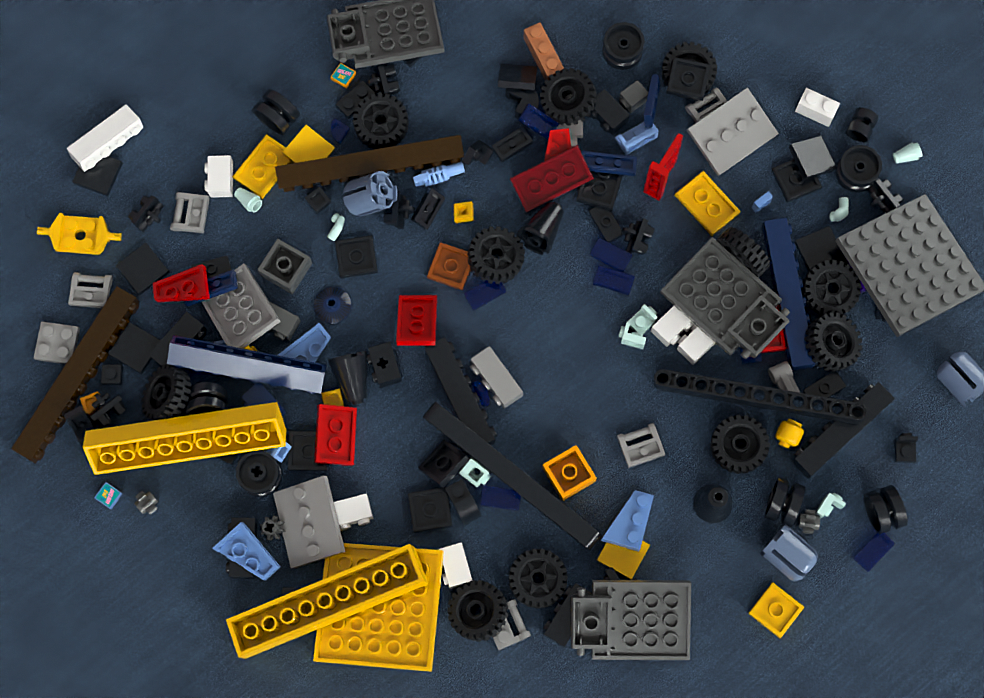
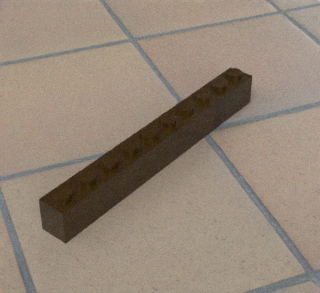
M461 135L275 166L279 189H283L284 192L295 191L294 187L297 186L307 189L313 188L315 183H320L321 186L330 185L332 180L339 179V183L348 182L350 177L357 176L360 178L378 171L387 173V171L394 170L395 173L405 172V168L413 167V170L423 169L425 164H431L432 167L442 165L443 161H450V164L461 162L460 158H464Z
M116 286L11 448L13 451L35 464L43 458L47 445L54 441L56 431L66 422L64 414L75 408L76 400L86 391L87 383L97 374L98 366L106 360L111 346H114L119 338L118 335L128 325L131 315L137 312L140 301L135 296Z

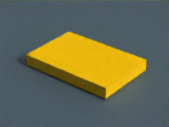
M266 134L232 176L233 179L263 199L277 182L275 166L292 163L289 158L282 154L286 147Z
M704 171L675 193V197L711 236L716 234L741 212Z

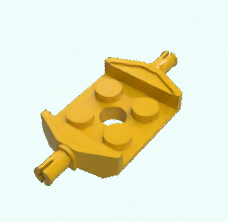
M59 213L51 227H37V235H49L56 252L100 255L104 251L107 242H110V240L121 241L122 238L121 233H110L108 231L107 224L102 216L91 218L65 216L63 213ZM85 232L86 236L82 240H77V234Z

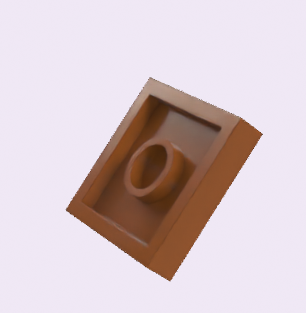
M440 242L427 278L463 291L471 270V265L468 264V252Z

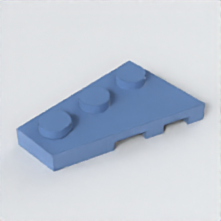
M318 323L279 353L278 356L315 363L331 337L322 325Z
M635 490L601 541L639 552L654 495Z
M240 522L212 548L263 580H267L281 567L244 522Z

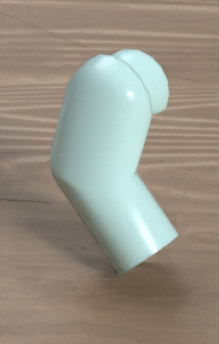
M847 197L839 198V208L835 212L832 211L829 215L831 221L840 222L847 217L849 213V199Z
M338 213L332 216L331 221L335 224L327 235L333 241L341 233L345 221L344 217Z

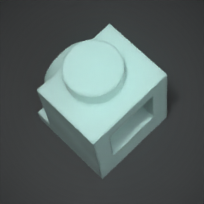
M473 457L470 458L459 472L477 488L481 483L485 485L491 477L489 475L490 471ZM478 468L481 471V473L476 474L474 472V469Z

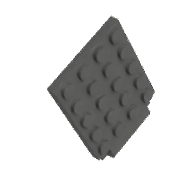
M378 0L345 6V12L341 13L337 9H333L331 14L327 15L333 57L341 63L346 62L347 59H354L355 69L444 53L434 0Z
M713 237L660 291L666 299L727 354L731 355L738 347L742 348L744 351L740 355L744 359H747L749 356L756 358L789 323L787 316L790 311L787 308H783L781 312L776 309L782 302V299Z
M592 580V593H585V588L583 587L577 588V594L571 595V648L577 649V655L579 656L585 655V649H591L592 660H690L691 581Z

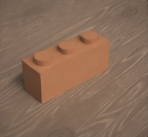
M541 22L524 29V40L544 79L549 81L551 74L555 76V72L558 70L560 73L563 72L562 69L564 67Z

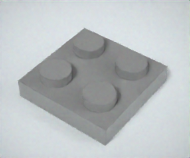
M41 322L34 359L66 364L77 347L80 328L77 326Z

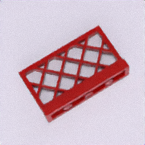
M680 133L674 139L661 162L658 164L653 161L649 166L644 193L658 201L663 197L669 173L677 162L683 140V135Z

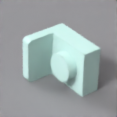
M644 304L628 321L630 322L629 327L634 332L643 335L656 323L658 318L656 316L657 312L651 306L647 307Z
M627 322L626 326H621L619 337L622 338L621 344L643 349L646 337H643L638 332L628 333L630 322Z
M828 493L815 511V515H819L820 519L824 515L828 517L834 508L831 504L842 509L846 503L842 501L843 498L838 494Z

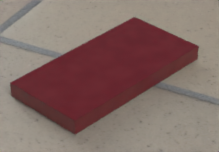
M578 145L510 178L526 212L594 179Z

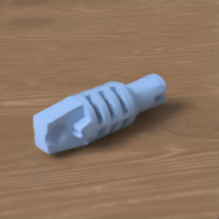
M462 161L449 166L442 164L421 171L422 174L414 176L413 180L416 187L422 185L428 187L448 181L449 177L465 173Z

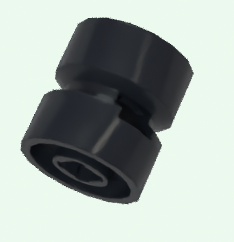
M857 108L852 117L853 121L850 122L846 130V134L855 141L868 142L872 129L879 119L878 115L870 109Z

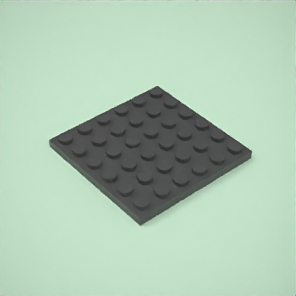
M926 194L835 240L896 337L984 292L983 280Z

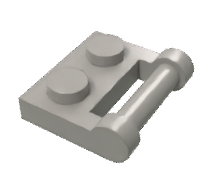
M716 87L703 98V101L698 100L693 104L690 103L685 106V109L697 123L726 103L727 100ZM712 100H718V102L711 105L702 112H697L699 108L711 102Z
M177 192L174 220L171 223L170 229L178 232L204 233L209 196ZM184 201H189L185 224L181 223Z
M74 272L68 304L70 306L103 308L110 296L113 281L112 275H105L103 277L81 275ZM80 282L103 284V288L79 286Z
M654 423L625 435H617V440L628 468L665 456ZM649 434L652 436V439L631 446L626 444L628 441Z
M516 599L506 604L519 631V635L514 637L507 618H505V626L502 625L501 632H497L496 636L493 637L498 651L531 636L529 630H526L516 607L518 605Z

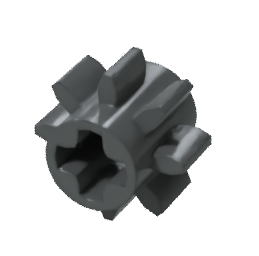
M141 491L135 496L137 501L134 504L142 514L148 512L151 515L158 509L155 505L159 501L150 491L147 493Z
M806 509L804 514H799L798 528H803V533L812 534L814 530H819L820 516L815 515V510Z
M273 516L272 520L269 517H265V522L260 524L262 527L260 534L267 535V540H272L273 536L276 539H280V534L285 532L281 525L285 522L278 521L277 516Z

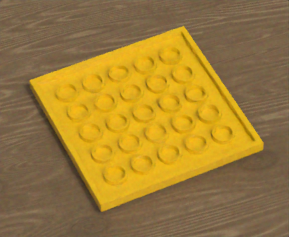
M344 543V553L325 558L323 579L400 547ZM415 548L428 581L427 585L317 629L313 661L432 672L444 551Z

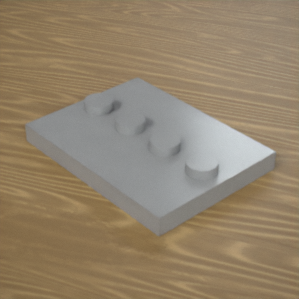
M748 87L687 129V132L717 176L779 134Z
M243 263L234 270L237 276L238 289L202 301L226 345L242 349L281 322L248 266Z
M321 476L273 493L279 520L285 522L281 527L285 530L282 533L291 568L295 569L345 552L327 476Z

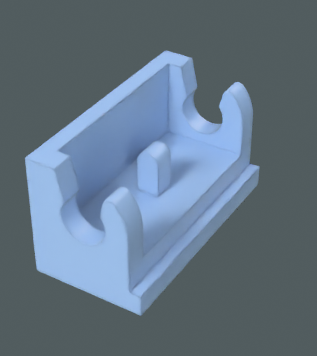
M642 122L625 133L618 134L615 140L624 154L627 155L656 139L659 131L654 124L652 128H645V122Z

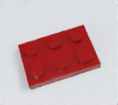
M399 295L397 346L435 345L437 295Z
M325 404L317 405L314 463L354 465L357 408Z

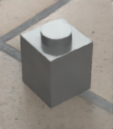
M637 80L620 93L619 103L625 110L627 109L632 113L647 102L648 92Z

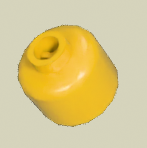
M792 419L782 421L775 434L776 439L780 441L779 445L787 449L790 446L797 447L804 435V430L801 428L802 424Z

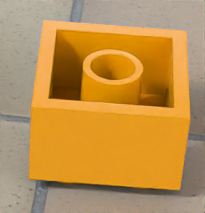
M577 445L542 465V469L562 501L595 483L597 479Z

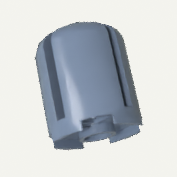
M378 171L348 182L343 191L345 195L343 197L344 205L353 215L366 216L390 208L393 202L397 201L398 194L396 185L393 186L391 180L387 177L390 175L384 171Z
M962 351L954 353L949 357L951 364L945 360L939 366L937 377L959 403L966 407V401L970 400L973 402L984 392V371L968 353Z
M786 524L760 552L767 561L794 582L802 580L806 573L814 567L818 559L817 551Z

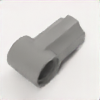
M787 361L768 368L769 376L778 389L800 393L793 379L792 369Z

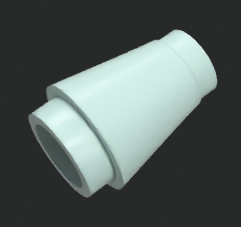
M912 142L893 153L896 164L919 160V157H922V151L918 142L914 144Z
M241 187L235 191L234 196L247 211L255 213L262 206L260 196Z

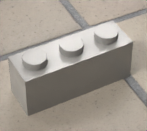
M490 346L471 358L472 365L470 368L476 376L478 374L483 379L481 381L482 385L487 391H492L494 394L492 398L498 406L502 405L505 409L523 396V391Z

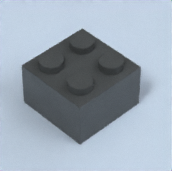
M277 239L258 268V272L264 279L293 295L312 265V261L308 255Z

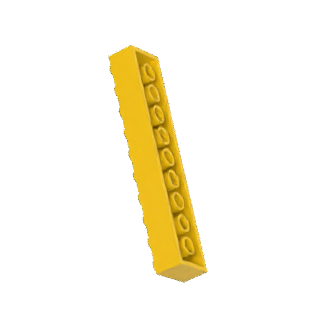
M273 402L85 431L83 449L94 475L284 447L286 446V427L278 403Z
M408 544L226 619L238 657L246 659L427 585L428 581L415 547Z

